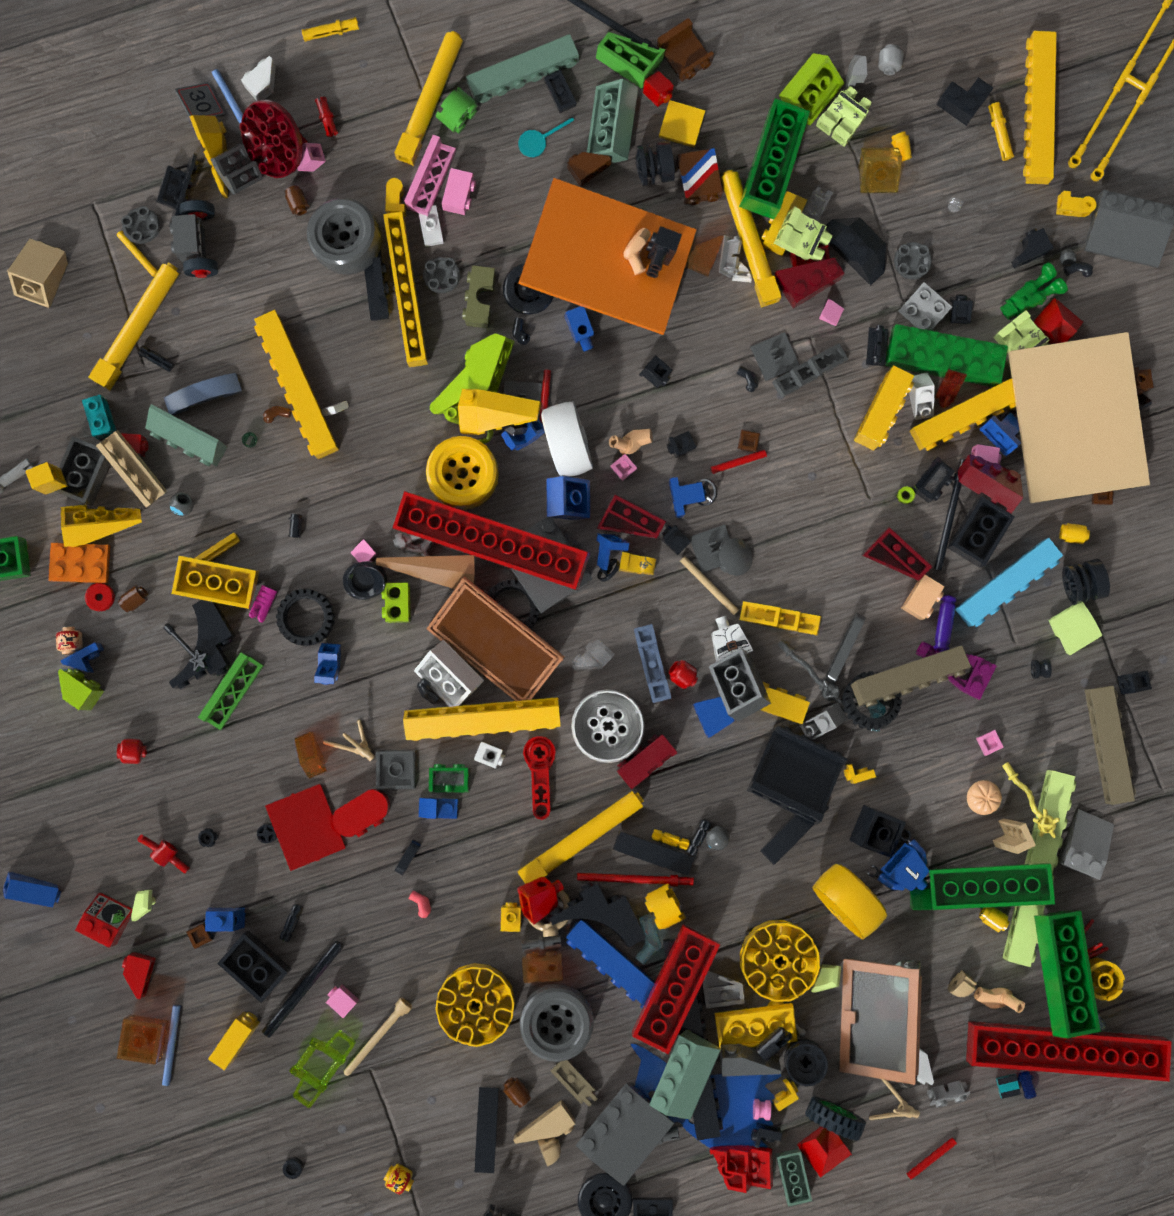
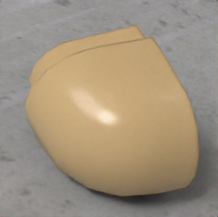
M961 970L950 982L948 991L957 997H966L976 990L975 986L977 983Z
M555 1137L538 1140L540 1150L548 1167L560 1157L561 1147L559 1140Z

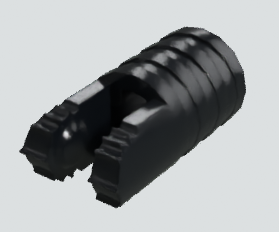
M780 1026L755 1047L756 1051L764 1060L768 1061L769 1058L791 1040L792 1034Z

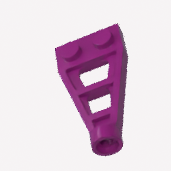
M924 641L921 642L916 651V655L922 658L940 653L934 650V646ZM966 654L972 666L967 680H962L959 677L955 678L954 675L949 676L948 679L961 692L980 700L997 666L981 657Z

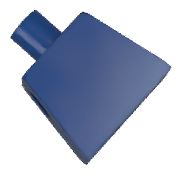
M580 306L565 312L564 317L575 344L580 342L583 352L593 349L594 346L590 338L594 336V332L585 308ZM583 328L585 334H579L578 329Z
M721 697L692 704L707 738L712 737L735 721L728 715Z
M207 908L205 931L231 932L245 928V908Z

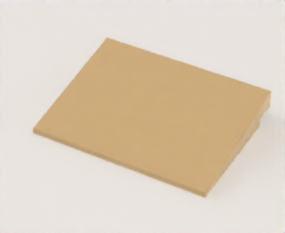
M1128 332L1008 352L1030 503L1150 485Z

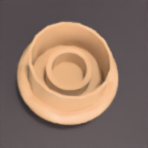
M978 781L968 790L967 803L971 810L977 814H991L1001 804L1002 796L1000 789L991 781Z

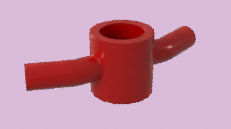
M142 834L138 837V842L153 850L150 857L157 864L165 867L170 862L184 874L189 871L190 868L174 856L178 850L170 842L163 839L157 844Z

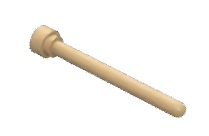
M400 998L396 1002L395 1011L344 1069L346 1076H349L397 1019L409 1013L412 1006L408 1001Z

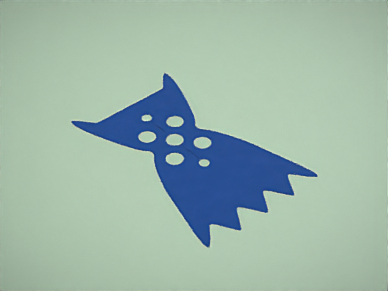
M631 1044L641 1060L635 1087L651 1101L652 1098L649 1097L648 1093L656 1091L667 1063L645 1048ZM710 1075L711 1078L715 1079L716 1090H713L714 1098H718L720 1110L716 1111L717 1117L722 1119L723 1130H720L721 1137L699 1141L709 1148L728 1145L754 1146L751 1140V1132L753 1128L756 1129V1124L773 1125L771 1121H766L764 1118L753 1119L754 1099H759L762 1102L770 1100L772 1104V1100L775 1097L765 1085L782 1075ZM668 1116L674 1123H681L684 1129L697 1139L694 1124L690 1123L688 1119ZM761 1140L759 1147L768 1148V1146Z

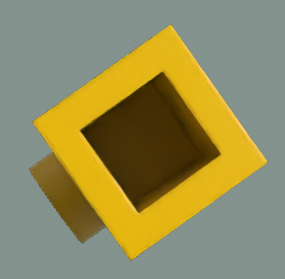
M506 902V905L501 907V931L520 932L521 906H517V902Z

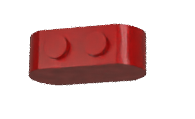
M378 789L366 791L335 810L333 815L334 828L345 837L362 836L368 832L367 828L374 825V827H377L385 822L383 818L390 811L389 798Z

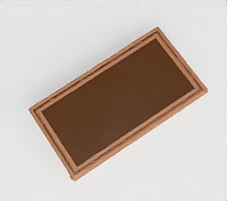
M466 577L461 579V582L426 628L439 640H444L460 657L515 701L532 700L565 657Z

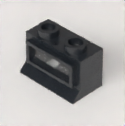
M939 456L931 462L932 464L921 475L919 481L912 486L914 492L928 503L932 500L937 501L943 493L941 491L944 485L948 486L955 478L952 476L955 471L945 464Z

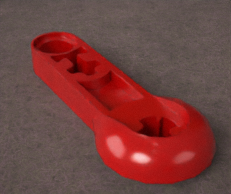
M537 736L527 741L524 746L523 755L531 770L533 814L537 819L543 820L550 814L549 770L555 759L556 751L551 740L546 737ZM537 747H541V750L545 751V755L542 754L541 758L534 754V750L537 751ZM539 786L546 789L547 792L543 793V800L547 799V802L540 801L535 803V799L539 800V793L535 792ZM539 805H544L547 808V813L543 816L536 813V808Z

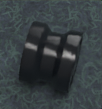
M1049 659L1031 661V675L1033 679L1051 677L1052 667Z
M272 823L261 825L258 828L257 838L260 842L268 844L277 839Z

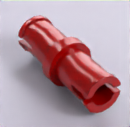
M324 96L320 97L321 101L318 98L315 99L320 113L319 119L320 122H323L326 136L333 137L332 133L336 136L338 131L327 98Z

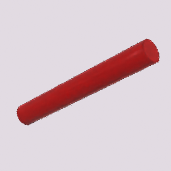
M544 370L539 418L542 424L541 413L544 409L548 408L551 370Z
M765 450L712 466L710 467L711 472L715 474L765 458L767 454Z
M950 1138L906 1174L910 1180L957 1144L956 1141Z

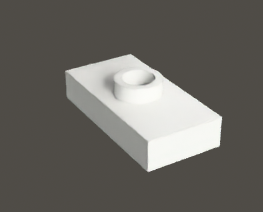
M434 205L428 216L419 213L425 247L444 244L437 207Z

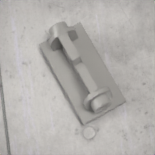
M724 235L718 272L729 278H732V275L738 272L739 257H735V255L740 254L741 237L734 236L732 239Z
M959 1080L948 1083V1092H946L944 1085L931 1087L930 1090H927L928 1097L933 1098L930 1106L936 1105V1108L948 1105V1101L955 1100V1103L966 1101V1097L970 1095V1091L965 1092L967 1089L966 1082Z

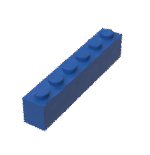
M579 919L566 934L567 944L573 949L578 948L582 951L581 956L589 963L593 961L598 965L596 969L605 976L607 973L612 978L611 982L618 988L622 986L627 991L625 994L632 1001L638 1000L642 1004L640 1007L643 1009L655 981L584 919Z

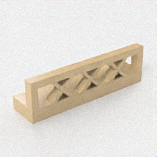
M118 430L96 445L146 508L167 492Z
M1004 818L999 820L1005 835L993 840L996 848L1019 854L1036 846L1026 823Z

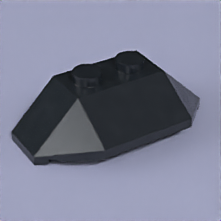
M860 217L832 219L825 225L827 226L825 230L832 235L829 245L870 286L884 274L886 243Z

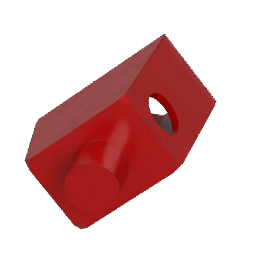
M539 877L518 887L522 914L533 925L538 923L557 907L558 900L556 894L564 889L562 883L559 880L551 883L545 877Z

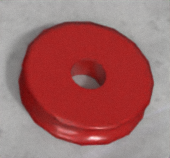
M104 583L91 585L85 593V602L94 611H106L115 601L113 589ZM98 594H102L103 596L102 600L100 601L97 600Z

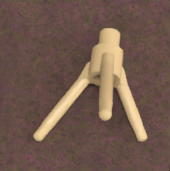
M357 720L361 743L358 744L349 735L343 733V736L356 748L323 741L325 745L360 754L369 761L375 757L368 747L361 720Z
M882 1079L900 1101L898 1109L893 1110V1113L869 1116V1119L877 1120L904 1116L918 1118L920 1112L915 1110L913 1106L908 1105L888 1080Z

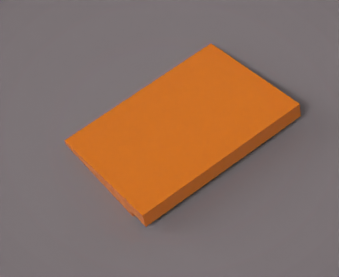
M553 178L518 284L664 335L697 229ZM661 226L682 234L677 251L669 266L663 264L657 278L649 277L646 272L651 259L647 258L649 251L646 248L653 232L657 233ZM646 228L650 231L651 236L639 254L646 271L635 275L629 260L624 259L623 253L634 235L640 229Z

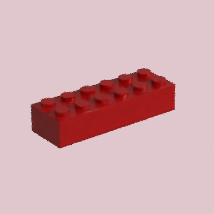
M684 924L682 925L635 1023L632 1037L669 1054L720 947L719 941Z

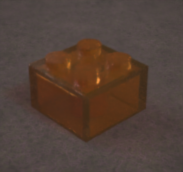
M131 1014L125 1017L122 1023L116 1059L156 1065L163 1057L169 1020Z

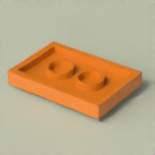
M51 543L48 581L108 583L110 545L85 544L77 547H64V543Z

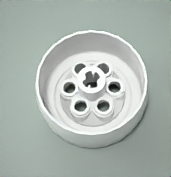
M574 401L556 404L544 409L541 413L542 422L558 474L560 476L572 477L593 469L587 436Z
M610 689L599 690L586 696L576 707L571 724L574 741L582 753L590 759L604 763L621 761L635 752L642 741L645 727L644 717L637 703L627 694ZM602 708L607 709L608 713L606 716L600 714ZM615 712H621L622 717L620 719H615ZM591 719L598 721L597 726L592 727L590 725ZM605 721L613 723L612 731H604L603 727L605 726H603V723ZM623 725L626 727L625 733L618 731L619 726ZM601 733L602 739L597 741L594 739V735ZM610 736H614L616 738V742L614 744H610L608 742Z

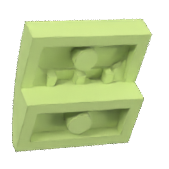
M1083 602L1070 606L1048 620L1055 636L1060 638L1066 653L1069 655L1102 636L1098 625Z

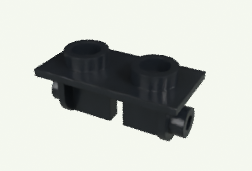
M877 325L876 328L869 327L866 365L885 366L888 329H884L882 325Z

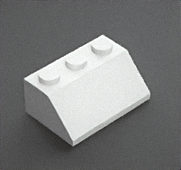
M444 640L432 648L414 670L421 679L425 678L430 682L429 687L449 707L460 706L484 681Z

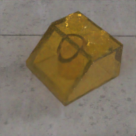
M899 147L861 148L859 162L860 193H898L902 155Z

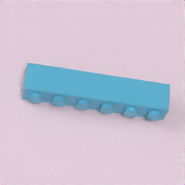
M1050 538L1042 540L957 606L955 611L968 627L974 625L978 627L985 621V616L988 614L993 615L1000 610L999 605L1003 602L1007 604L1015 598L1014 594L1017 591L1023 592L1030 586L1029 582L1031 580L1040 579L1045 575L1044 570L1048 567L1052 569L1060 563L1058 559L1063 556Z

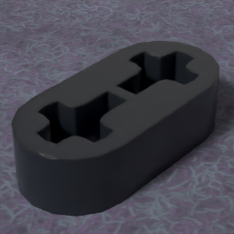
M413 839L394 871L403 876L422 844Z

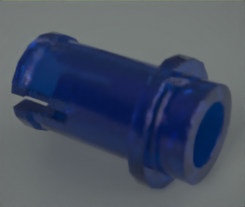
M1029 1071L1019 1073L1018 1081L1021 1082L1024 1097L1026 1099L1036 1097L1037 1093L1032 1081L1033 1075Z

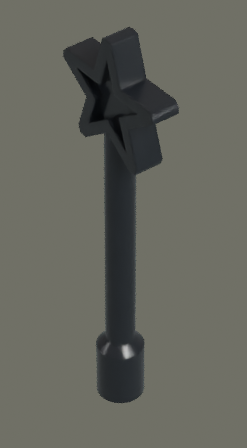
M169 623L165 624L163 629L169 635H172L193 657L189 659V662L194 663L193 671L198 672L201 667L207 669L208 666L205 661L209 654H202L200 650H195L194 652Z

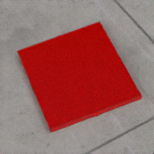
M320 784L295 794L292 793L288 797L265 805L290 871L314 861H320L321 858L345 849L341 835L334 828L333 815Z

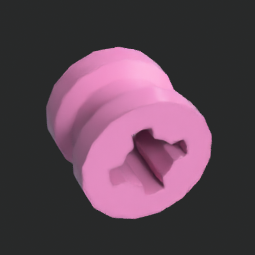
M754 1099L753 1119L764 1118L766 1121H770L771 1101L766 1100L762 1102L759 1099Z

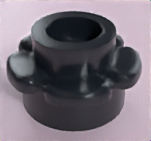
M210 828L201 831L198 835L200 845L203 847L214 846L217 840L216 832H213Z

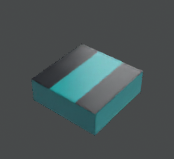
M1015 1073L996 1078L999 1094L1002 1099L1021 1095Z

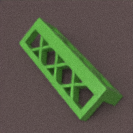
M241 652L198 718L222 730L264 665ZM249 661L258 666L254 673L246 675L245 666ZM244 678V688L236 691L235 681ZM233 694V705L225 707L224 698L226 695ZM222 710L224 718L219 724L211 718L215 712Z

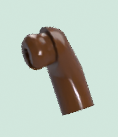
M277 405L264 411L263 420L266 423H272L276 416L290 418L291 409Z

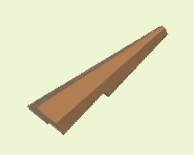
M473 555L376 558V565L454 590L464 577L474 583Z

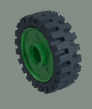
M812 1096L805 1115L814 1123L827 1128L829 1131H833L837 1135L855 1141L860 1140L866 1125V1121L854 1114V1112L820 1097Z

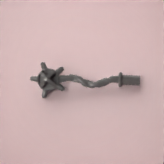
M783 639L777 644L786 653V657L790 655L792 659L807 669L810 676L819 685V689L822 690V696L830 702L836 700L839 704L842 702L839 698V687L836 684L828 683L827 680L822 681L811 666L793 652L795 649L791 648Z

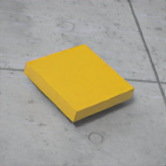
M670 100L659 138L695 148L705 110Z

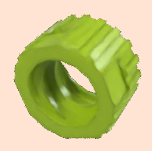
M906 486L898 490L897 499L899 502L908 504L914 500L915 492L912 488ZM903 491L909 492V499L902 497Z

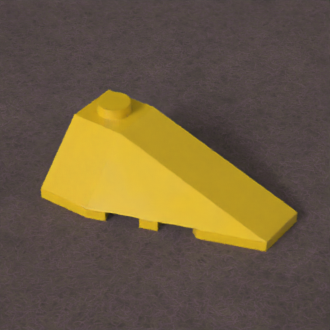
M189 116L198 140H200L203 148L206 149L203 152L209 164L212 165L211 171L220 193L226 199L228 198V188L210 160L227 151L224 135L227 132L222 121H218L216 116Z
M462 389L458 404L460 433L480 435L488 430H500L504 426L512 424L516 426L536 421L541 402L480 389Z
M87 505L61 507V530L64 547L85 545L142 523L140 509L115 508L114 510H106L103 506H98L97 509H87Z

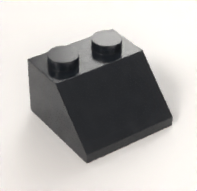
M863 805L849 841L865 849L892 858L906 822Z

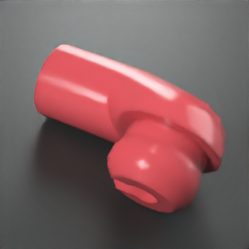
M413 890L409 899L418 903V915L421 918H427L431 913L429 899Z

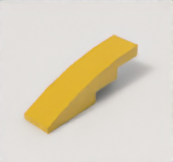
M743 601L740 615L741 621L817 636L822 618L821 616L801 613L799 611Z

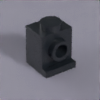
M655 355L640 372L639 376L645 377L656 388L660 385L664 387L671 377L668 375L673 369Z

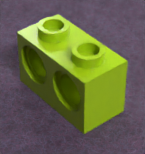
M385 583V588L381 592L382 599H385V607H382V618H385L387 623L411 622L410 584ZM395 588L400 589V596L398 598L391 597V591ZM399 607L401 614L396 618L392 617V609Z

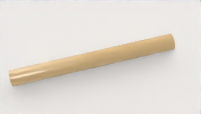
M686 556L680 560L733 615L739 611Z

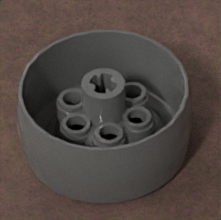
M335 198L323 203L312 214L307 227V241L312 253L323 266L338 274H356L365 270L373 263L372 258H377L381 250V230L376 218L366 206L351 198ZM348 221H352V225L350 227L346 226V223ZM339 225L338 230L334 231L333 226ZM331 238L335 239L333 244L329 243Z
M552 983L536 989L527 998L520 1013L519 1026L521 1036L533 1054L544 1060L560 1062L575 1057L586 1047L593 1032L594 1017L587 998L579 990L563 983ZM551 1005H559V1009L553 1010ZM567 1009L573 1013L571 1016L565 1015ZM541 1012L547 1013L545 1019L540 1018L539 1014ZM554 1016H559L562 1021L560 1020L559 1024H555V1021L551 1019ZM572 1024L574 1026L573 1031H568L566 1026ZM544 1026L549 1029L546 1034L541 1032V1028ZM555 1033H560L562 1038L556 1040L554 1038Z

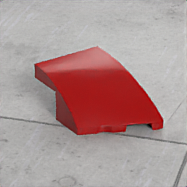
M743 1145L710 1148V1154L714 1155L718 1163L717 1168L723 1176L728 1190L747 1193L751 1186L766 1189L773 1187L771 1148H756Z

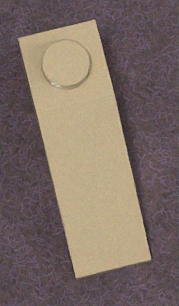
M561 1100L516 1133L513 1141L517 1144L557 1137L563 1133L566 1135L574 1129L575 1118Z

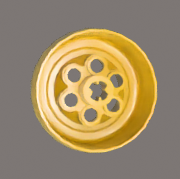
M456 436L444 440L435 447L427 461L426 478L430 491L441 503L461 510L473 509L482 505L491 497L498 484L499 470L494 454L485 444L472 437ZM465 456L470 458L469 463L463 462ZM451 460L456 461V466L450 467L449 462ZM475 466L480 467L479 473L473 472ZM461 471H465V473L468 472L466 478L462 479L458 477L459 475H461ZM447 474H451L453 478L452 480L447 481L445 479V476ZM472 480H475L476 484L470 487L469 483ZM457 484H461L463 488L461 490L455 489V486Z
M834 864L820 876L812 887L818 898L830 912L861 939H865L872 934L887 917V911L876 895L843 865Z

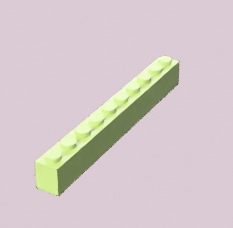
M1053 770L1046 771L1038 810L1043 814V809H1047L1048 815L1054 819L1059 818L1060 821L1056 823L1054 830L1055 838L1050 833H1045L1043 837H1040V830L1037 823L1034 822L1031 836L1036 846L1028 849L1025 864L1050 863L1053 874V869L1058 864V848L1060 849L1063 843L1062 831L1067 826L1066 814L1072 804L1070 800L1071 793L1076 787L1075 776ZM1047 905L1014 907L1003 959L1031 967V963L1036 958L1035 946L1038 944L1034 916L1044 914V908Z

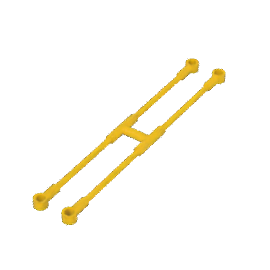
M1164 0L1160 12L1133 58L1129 60L1120 75L1112 94L1084 142L1080 144L1076 153L1068 160L1070 168H1076L1081 163V157L1087 148L1088 142L1125 82L1142 90L1133 110L1106 156L1102 158L1098 167L1091 173L1093 181H1099L1104 176V170L1110 161L1109 158L1140 105L1147 98L1159 77V72L1174 48L1173 39L1147 83L1130 75L1136 65L1137 58L1165 10L1169 8L1173 0ZM1072 159L1076 160L1077 164H1074ZM1095 172L1099 173L1100 177H1097Z

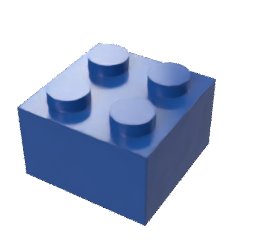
M567 476L548 478L547 517L567 520L590 518V480Z

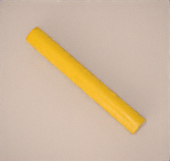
M119 231L117 237L154 277L158 272L157 269L135 244L124 235V232Z

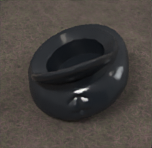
M362 561L349 566L342 578L346 593L359 600L371 599L380 595L385 588V583H387L384 568L376 565L374 561Z

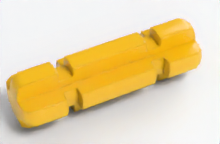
M654 829L652 834L653 840H661L662 843L675 847L679 846V848L687 850L690 841L688 839H680L679 836L666 832L662 833V831Z

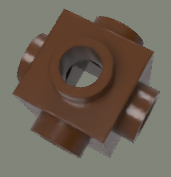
M1134 367L1138 396L1154 388L1151 369L1139 370V367Z

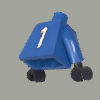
M904 830L908 838L904 839L900 836L899 840L908 844L904 843L882 867L881 871L883 873L878 872V868L875 865H871L876 869V873L870 874L867 871V874L870 877H877L879 882L892 890L903 891L906 888L909 891H913L916 887L919 890H923L928 885L924 878L929 873L926 867V851L915 839H911V832L909 830Z

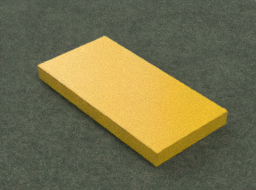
M793 1003L715 1013L719 1048L722 1044H742L748 1047H756L780 1026L792 1034L789 1042L798 1041Z

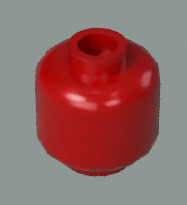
M685 660L676 661L669 670L670 680L682 689H686L689 686L693 687L698 680L697 669Z
M123 739L117 745V759H120L124 764H139L142 758L147 755V746H143V742L140 739Z

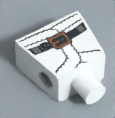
M727 616L715 619L719 630L712 632L711 636L716 662L740 648L746 652L753 651L738 623L730 626Z

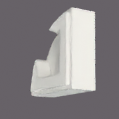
M739 262L738 272L733 275L732 281L751 283L750 271L742 262Z
M343 401L322 409L323 416L336 414L347 409L349 406L347 401Z

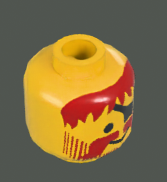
M399 1163L395 1166L391 1165L383 1179L386 1181V1188L398 1195H401L405 1190L409 1192L414 1183V1180L411 1179L412 1171Z

